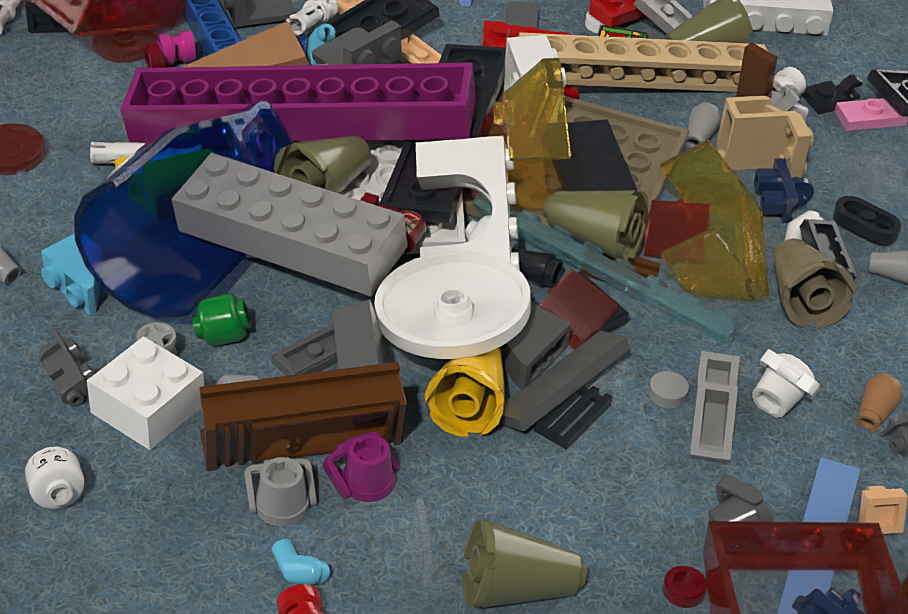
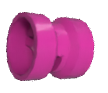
M190 30L181 31L176 36H170L168 33L157 35V44L162 51L165 67L173 66L175 62L179 61L185 64L196 61L195 43Z

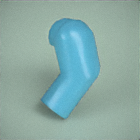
M330 24L320 25L307 38V60L309 65L320 64L313 60L312 51L335 38V29Z
M282 539L272 546V553L286 581L294 584L314 585L315 583L323 584L329 578L330 569L325 561L312 556L297 555L290 540Z

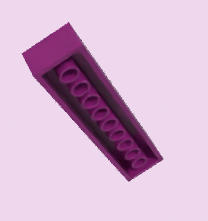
M472 63L136 68L120 111L129 142L154 143L162 138H167L168 141L190 142L191 138H197V142L212 143L233 141L287 142L359 136L363 140L380 141L468 139L470 137L476 91Z

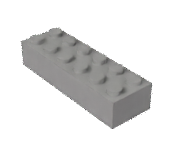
M210 153L172 198L178 229L181 232L371 297L407 248L404 214L214 153Z

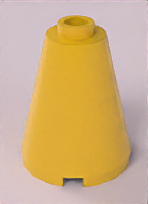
M499 347L480 355L451 359L429 381L424 395L425 403L427 401L432 421L445 432L460 437H468V432L484 435L499 424L505 408L502 352Z

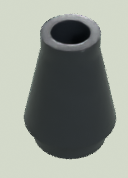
M512 249V253H519L520 272L525 278L542 288L546 286L552 287L553 284L559 281L563 270V260L556 258V254Z

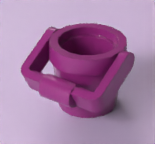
M373 431L361 436L356 435L337 445L335 451L330 453L323 461V468L337 492L344 499L352 497L363 502H376L392 493L395 486V472L399 470V464L390 451L387 441L378 432ZM340 459H346L341 476L334 463Z

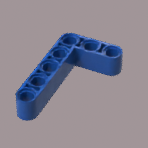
M179 0V9L205 57L245 40L239 39L218 0ZM302 33L296 35L307 58V37Z

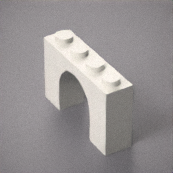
M703 0L704 8L716 0ZM740 0L749 16L753 30L828 35L833 15L831 0Z
M504 136L416 143L417 178L422 190L468 187L482 193L492 204V216L489 224L478 237L462 244L420 247V257L446 251H473L503 259L520 271L519 253H512L511 241L518 239L517 218L510 217V205L516 204L515 183H508V170H514L513 148H506Z

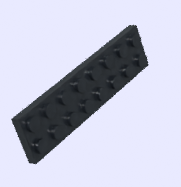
M446 44L438 62L473 64L476 99L469 138H480L483 136L505 76L506 48ZM452 139L406 140L379 204L399 209V211L413 210L420 214L426 222L450 224L464 187L422 190L417 178L416 143Z

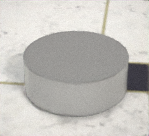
M663 371L651 378L648 394L650 399L660 407L677 408L686 402L689 384L680 374Z

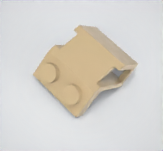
M767 96L731 97L725 99L715 150L724 171L773 168L775 158H785L791 177L796 176L800 178L802 175H805L807 170L806 157L808 149H811L813 146V132L807 127L801 114L795 111H782L772 106V99Z

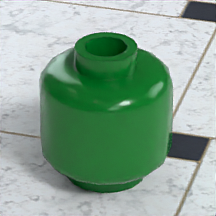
M224 293L201 300L197 307L198 315L192 316V325L197 338L204 337L208 345L212 347L241 341L246 336V329L251 328V318L245 300H238L233 293Z

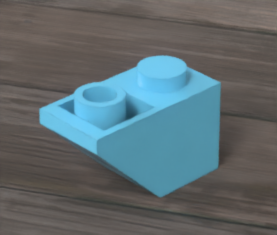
M76 232L41 251L43 262L41 274L49 287H57L65 294L66 299L73 307L79 306L91 316L97 311L104 277L101 250L82 234Z

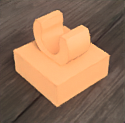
M866 486V490L862 491L858 521V526L863 535L904 532L908 496L902 488L886 489L884 486Z

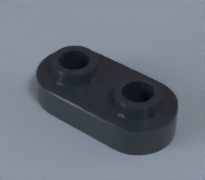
M843 196L836 202L833 218L841 226L877 244H892L898 239L901 221L895 215L856 196Z

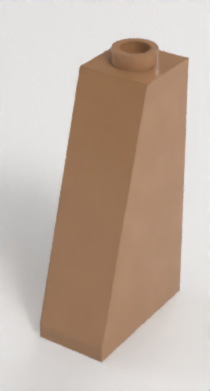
M287 21L183 67L309 65V62Z

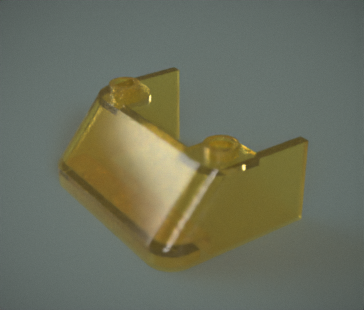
M559 58L541 59L501 94L499 102H494V119L488 137L504 136L505 145L509 152V161H514V170H508V183H515L516 204L510 205V211L544 210L547 192L543 160L570 159L571 157L562 70Z
M708 139L661 163L660 169L679 191V202L676 206L680 217L685 222L689 221L694 227V237L661 252V257L678 276L683 289L700 297L753 302L768 296V269L764 220L761 209L755 198Z

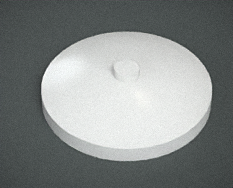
M446 251L413 259L392 271L380 284L375 295V313L385 338L406 352L436 359L472 357L492 351L513 339L526 325L531 312L530 288L524 275L516 267L503 259L473 251Z

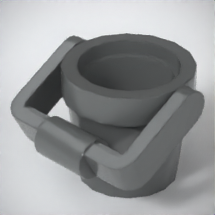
M724 474L722 479L716 484L719 505L709 511L708 516L715 532L725 547L730 550L759 537H767L776 532V523L762 497V493L751 483L746 484L729 474Z

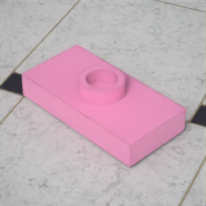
M885 98L837 102L835 107V113L846 131L904 126L908 122V116H902Z

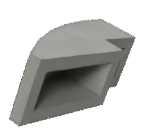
M701 351L697 365L689 457L730 463L740 356Z

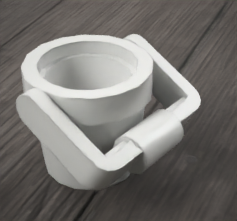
M767 349L760 359V365L765 367L766 371L753 390L752 397L759 409L778 418L783 417L802 398L807 396L813 400L820 390V384L815 381L812 371L800 359L785 353L776 354L772 350Z

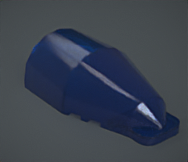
M260 101L248 105L240 113L163 131L146 142L82 197L74 215L75 242L85 267L104 291L127 308L153 318L182 317L189 315L198 306L200 301L205 299L247 256L245 253L179 231L172 198L210 153L275 173L274 165L277 154L282 148L292 142L272 105L266 101Z

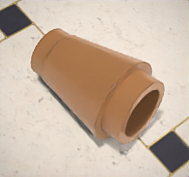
M877 374L866 382L856 418L858 426L872 432L878 430L879 426L882 425L902 401V386L897 379L887 374Z

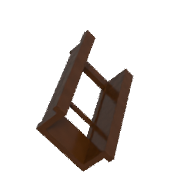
M399 362L199 387L205 429L200 430L206 471L217 470V465L222 464L229 467L230 463L236 462L242 465L244 461L259 463L278 457L295 458L332 453L337 445L356 435L361 436L373 431L378 432L388 444L393 441L394 446L401 443L407 403L400 378ZM387 413L384 417L354 424L352 417Z

